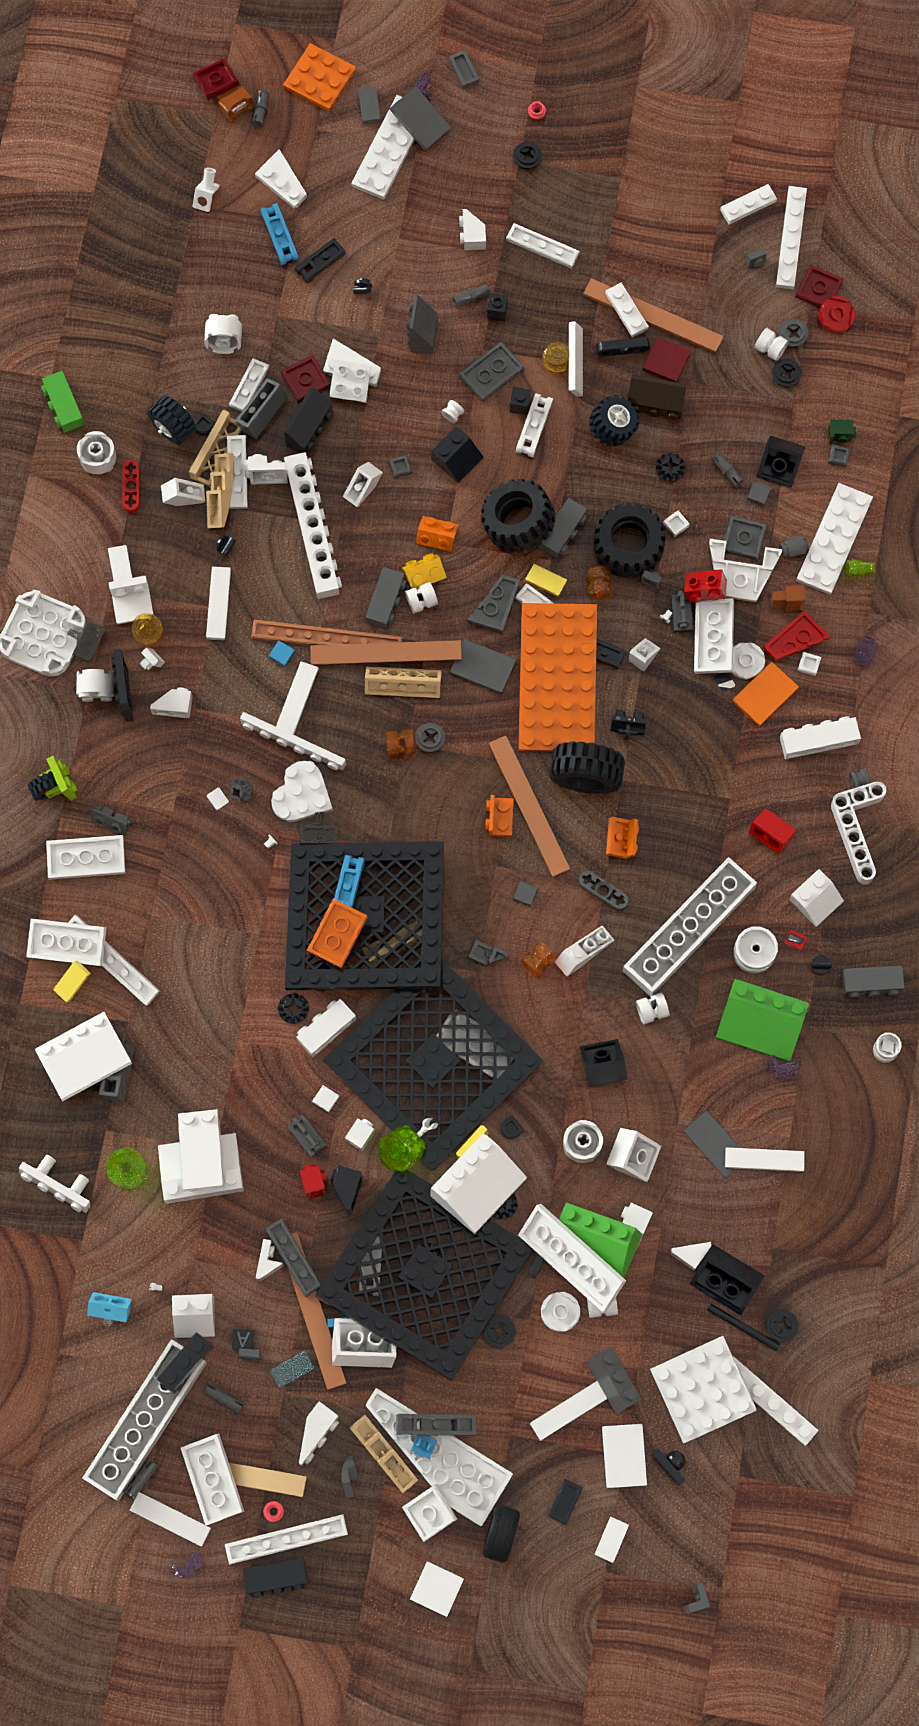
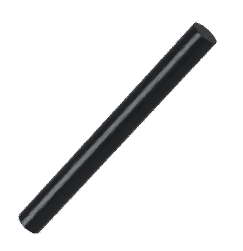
M710 1304L707 1309L709 1312L775 1351L780 1347L781 1344L717 1306Z

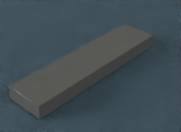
M281 1218L266 1227L265 1230L304 1296L306 1297L320 1289L322 1286L283 1219Z

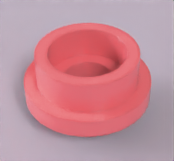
M533 102L528 107V114L532 119L538 120L545 116L546 108L541 102Z
M271 1501L265 1505L263 1513L268 1521L277 1522L283 1517L284 1509L279 1502ZM272 1508H276L278 1511L274 1516L270 1514Z

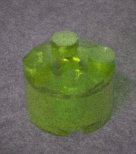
M404 1125L403 1127L396 1128L379 1141V1158L389 1170L403 1172L421 1159L425 1143L409 1126Z
M125 1147L115 1150L109 1155L106 1161V1173L116 1187L123 1190H135L146 1179L148 1172L147 1164L137 1150ZM129 1165L130 1171L124 1172L123 1167H128Z

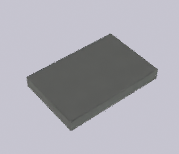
M416 86L389 109L424 151L451 128Z
M499 342L459 373V377L484 402L524 371L525 367L502 342Z
M464 639L461 645L462 660L454 661L450 674L502 694L516 664V659Z

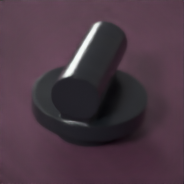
M366 278L355 280L354 294L371 293L372 284L370 280Z
M222 536L217 542V551L227 557L236 540L232 537Z
M824 955L816 956L812 959L811 966L813 971L820 975L826 974L832 968V960H829Z

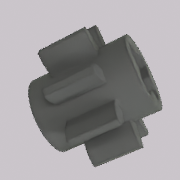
M245 778L232 781L233 786L229 789L234 799H237L238 802L251 799L250 794L254 790L250 781Z

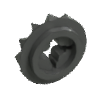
M790 319L781 325L779 336L789 341L788 345L790 348L793 346L799 347L801 344H805L808 338V328L802 321ZM798 330L797 337H790V331L794 332Z
M426 723L417 729L415 741L418 748L424 752L433 753L440 750L444 745L445 733L439 725ZM426 733L430 736L435 735L433 738L434 743L431 741L425 742L427 739Z

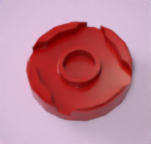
M832 296L826 299L820 306L819 320L826 330L833 333H841L853 324L855 309L848 299L842 296Z

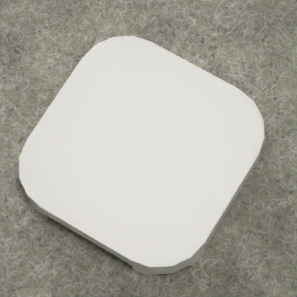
M38 590L19 595L15 600L16 604L0 634L1 653L9 661L40 674L51 677L60 675L69 667L87 627L85 616L77 606H71L41 594Z

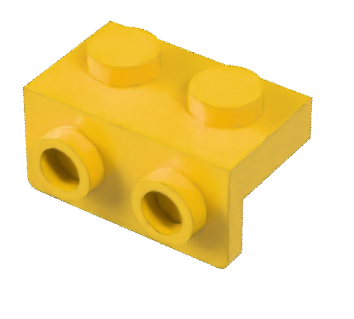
M433 553L423 556V560L417 562L416 560L406 563V566L402 567L410 589H419L420 585L428 582L432 584L447 578L440 557Z

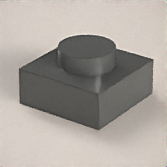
M764 248L747 254L746 264L748 268L753 266L759 267L765 262L767 253Z
M644 570L641 583L658 590L662 577L655 571Z

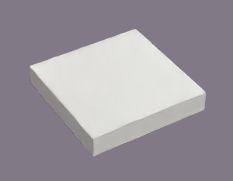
M433 1485L402 1507L423 1542L457 1520V1517L436 1485Z
M427 1561L410 1600L447 1617L464 1579Z

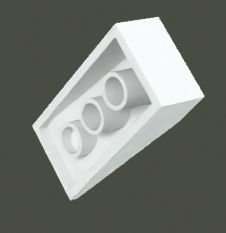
M218 1110L179 1113L183 1191L222 1188L223 1171Z

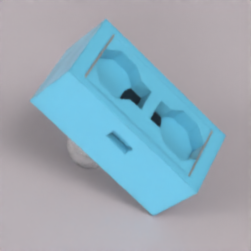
M93 1292L88 1302L87 1316L102 1318V1324L105 1327H111L114 1320L127 1322L131 1311L132 1299Z

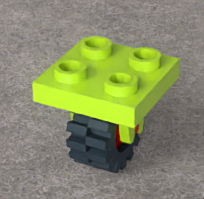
M54 756L46 759L50 769L37 776L36 779L33 778L28 783V788L35 801L46 800L61 793L70 801L78 798L75 793L78 791L74 781H71L68 777L70 771L67 765L63 764L61 759L57 760Z

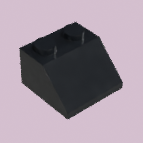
M457 426L431 451V460L457 483L484 458L471 438Z
M770 435L757 476L792 487L806 446Z
M618 1039L580 1046L589 1087L627 1079L625 1059Z
M339 1165L337 1170L334 1169L331 1181L348 1215H352L363 1180L362 1172Z

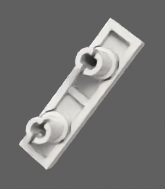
M46 1155L38 1168H33L22 1162L19 1167V1173L23 1180L38 1184L37 1187L44 1192L49 1191L54 1194L57 1200L70 1203L71 1208L77 1212L83 1211L87 1213L90 1208V1201L80 1195L89 1182L85 1176L79 1174L71 1188H67L47 1176L56 1162L51 1156Z

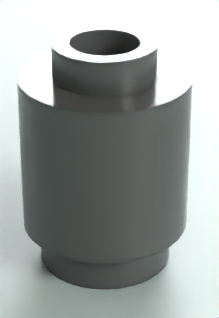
M797 536L780 543L779 547L782 549V557L792 558L806 554V549H808L806 538L803 539L802 536Z

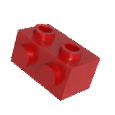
M723 570L686 573L684 593L688 601L700 602L725 599L727 579Z
M765 808L752 822L748 833L780 854L792 841L796 829Z
M310 1164L304 1166L303 1170L300 1171L307 1198L312 1199L326 1195L325 1185L328 1184L325 1171H320L319 1165Z

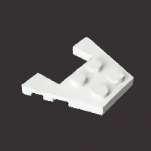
M710 539L709 541L714 570L722 569L727 579L726 598L756 602L781 556L782 549L765 547L763 565L761 566L724 560L726 541Z

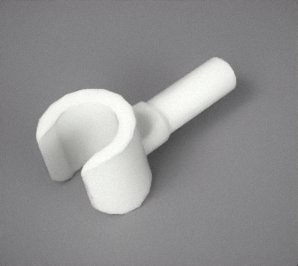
M433 1118L425 1119L423 1127L413 1139L417 1141L428 1130L436 1129L438 1123H433L430 1126L429 1123Z

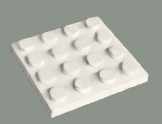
M724 1336L650 1369L683 1444L757 1411Z

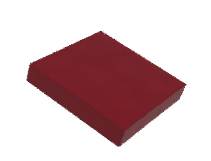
M224 58L193 73L195 81L207 100L240 85Z
M810 265L795 298L820 308L826 299L837 295L844 279Z
M657 337L642 370L677 383L691 350Z
M314 355L281 370V374L297 403L303 401L311 386L319 392L330 388V383Z

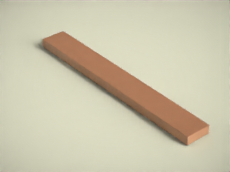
M591 278L583 296L614 309L605 294V291L611 287ZM629 295L648 325L716 354L724 336Z
M255 619L251 639L281 641L282 643L305 646L399 643L403 639L400 636Z
M461 640L310 646L311 665L462 660Z
M507 736L490 742L491 751L552 878L570 871V867Z
M292 1233L293 1238L304 1254L298 1233ZM289 1270L327 1390L345 1385L347 1383L341 1366H333L332 1337L320 1300L315 1297L317 1291L305 1297Z

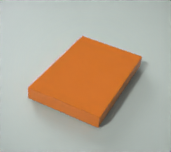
M771 662L732 702L760 727L799 689V686Z
M333 899L307 951L342 968L368 916Z

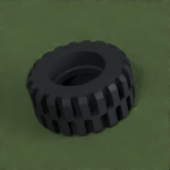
M518 479V481L509 480L506 484L501 483L498 485L499 487L496 490L493 489L490 492L491 495L485 498V505H482L481 521L491 542L497 545L499 549L506 550V552L513 553L516 551L517 553H523V550H533L532 547L541 545V541L543 539L546 540L549 537L548 532H552L554 528L555 511L547 493L539 484H535L531 480H527V482L524 479ZM521 507L532 508L531 514L523 522L516 525L504 524L505 518L513 510Z
M626 503V506L618 504L615 505V510H612V508L608 509L606 515L600 517L599 524L595 528L594 551L597 554L599 563L603 562V567L607 571L611 569L612 574L617 576L620 573L623 574L622 577L628 578V575H633V578L639 577V573L642 572L643 574L644 570L654 569L657 566V562L661 560L665 547L666 532H664L663 522H659L660 517L656 513L652 515V509L648 507L644 509L642 504L638 503L636 506H631L632 503ZM634 528L645 535L647 545L638 552L626 553L615 547L612 542V536L620 529Z
M574 741L558 744L553 749L549 776L555 784L568 790L571 789L588 794L614 793L622 785L625 759L619 751L604 745Z

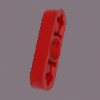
M127 460L122 466V503L125 511L128 513H135L140 508V468L134 460ZM130 466L134 468L132 471L133 477H130L128 469ZM128 483H135L136 488L129 491L126 489ZM129 496H133V501L135 503L133 504V507H129Z

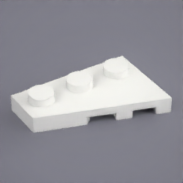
M280 150L255 173V177L294 209L307 198L306 192Z
M333 339L323 373L333 376L335 360L371 365L369 385L376 387L381 367Z

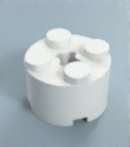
M209 315V319L205 323V347L208 349L209 346L213 349V352L218 354H230L236 348L239 350L241 348L242 324L238 320V316Z
M99 431L89 432L77 444V454L86 472L103 474L113 469L116 462V451L112 440L106 434Z
M102 669L82 670V674L78 671L76 695L82 698L84 702H92L93 698H101V701L106 702L112 701L115 693L113 680L115 673L109 671V674H105Z
M580 1120L566 1129L563 1148L565 1154L571 1160L578 1163H588L600 1154L603 1136L600 1129L593 1122ZM582 1138H585V1141L587 1142L584 1144V1146L580 1145L579 1142L582 1140Z

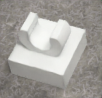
M146 647L141 652L146 657L140 663L144 669L150 670L153 666L161 667L165 663L154 649Z

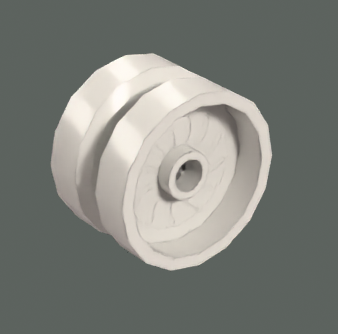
M762 927L747 928L738 936L733 949L735 962L743 971L750 974H759L767 971L772 966L778 952V943L775 936L768 929Z

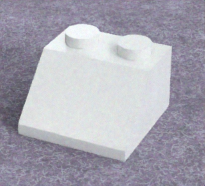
M820 869L793 892L789 899L815 927L844 902L833 882Z
M620 1128L607 1165L621 1173L648 1182L661 1145L637 1131Z
M213 1294L172 1296L175 1338H192L196 1332L202 1337H215Z

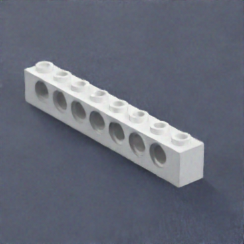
M306 452L286 456L284 461L286 462L289 483L317 598L322 599L340 595L339 588L342 587L340 576L336 577L335 571L338 568L336 560L331 558V554L334 553L332 543H328L326 538L329 536L327 525L323 526L322 522L325 519L323 508L319 509L318 503H321L320 494L315 492L314 486H317L315 475H311L310 469H313L311 458L307 459ZM303 472L305 476L298 477L297 474ZM303 489L310 490L307 494L301 493ZM307 506H313V507H314V508H313L312 510H310V511L305 510V508H306ZM311 523H317V524H318L317 527H314V528L309 527V525H310ZM315 540L322 541V543L319 545H316L313 542ZM319 557L326 558L323 562H319L317 559ZM323 574L331 575L328 579L321 577Z

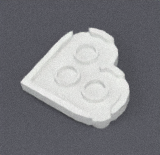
M299 761L286 769L285 785L273 792L271 800L272 809L277 817L287 822H296L333 811L322 774L312 761Z

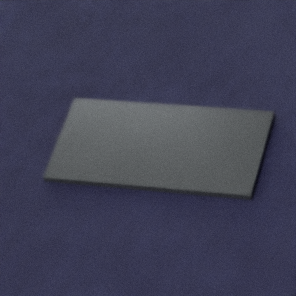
M705 1111L683 1131L726 1178L735 1169L725 1168V1148L740 1147L710 1113Z

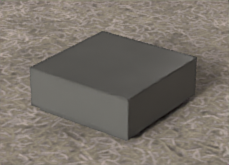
M832 444L828 464L846 467L850 448Z
M407 455L389 459L394 479L412 474Z
M754 481L747 500L764 506L771 487Z
M520 881L513 900L531 907L538 887Z
M240 1348L239 1356L242 1359L259 1360L261 1351Z

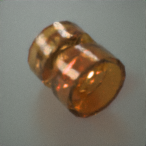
M597 566L586 570L585 575L587 583L590 584L588 591L591 599H604L613 595L612 583L609 582L611 579L610 572L607 566Z
M403 729L400 733L397 730L386 731L388 755H398L400 751L404 754L415 753L413 729ZM399 739H405V744L400 745Z
M539 941L534 946L533 953L528 952L521 959V962L528 971L539 978L546 971L545 965H552L557 960V956L545 943Z

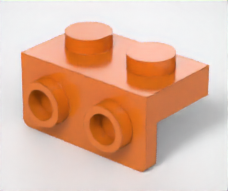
M423 516L418 527L416 544L451 552L459 524Z
M609 818L606 855L623 859L635 856L638 849L636 844L639 832L638 819Z

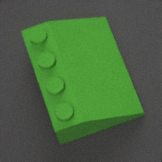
M734 979L715 1038L790 1062L809 1003Z
M566 1203L559 1220L617 1273L625 1278L643 1234L635 1227Z

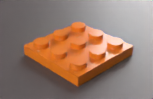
M310 43L284 82L283 89L330 112L356 72V66Z

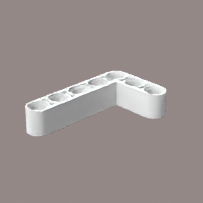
M873 782L838 793L834 796L831 803V809L858 882L863 885L873 881L876 870L854 810L881 802L886 794V787L882 782ZM872 790H879L881 792V795H874L872 793ZM854 796H862L863 801L855 800ZM836 801H843L845 803V806L839 807L836 804ZM849 818L852 823L847 825L843 823L842 819ZM854 835L858 841L852 842L848 836ZM856 853H861V854H863L864 859H863V860L857 859V858L855 857V854H856ZM866 870L871 874V877L866 878L861 872Z

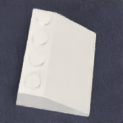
M105 1012L35 1049L62 1101L132 1064Z
M236 1133L221 1135L222 1188L184 1192L180 1142L158 1145L161 1183L166 1204L244 1191Z
M483 1133L431 1187L430 1196L475 1234L520 1187L527 1177L499 1145Z

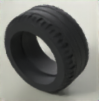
M502 1505L495 1507L482 1554L484 1557L499 1562L508 1560L520 1518L518 1510Z

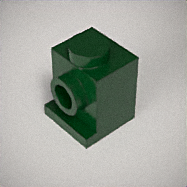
M830 420L829 444H832L833 441L846 443L851 441L852 438H856V427H853V420Z

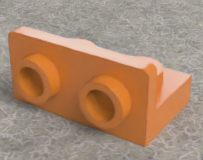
M491 795V799L487 800L486 812H490V819H486L485 830H489V836L512 837L514 798H495V795Z

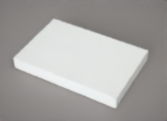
M642 1424L602 1426L606 1488L647 1486Z

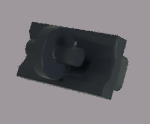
M616 710L615 715H612L611 731L625 734V740H629V735H645L646 719H644L642 712H635L633 717H626L625 711Z

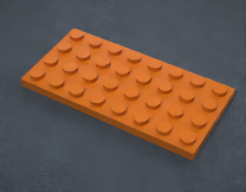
M522 603L519 751L553 752V749L558 744L564 742L595 743L597 604Z

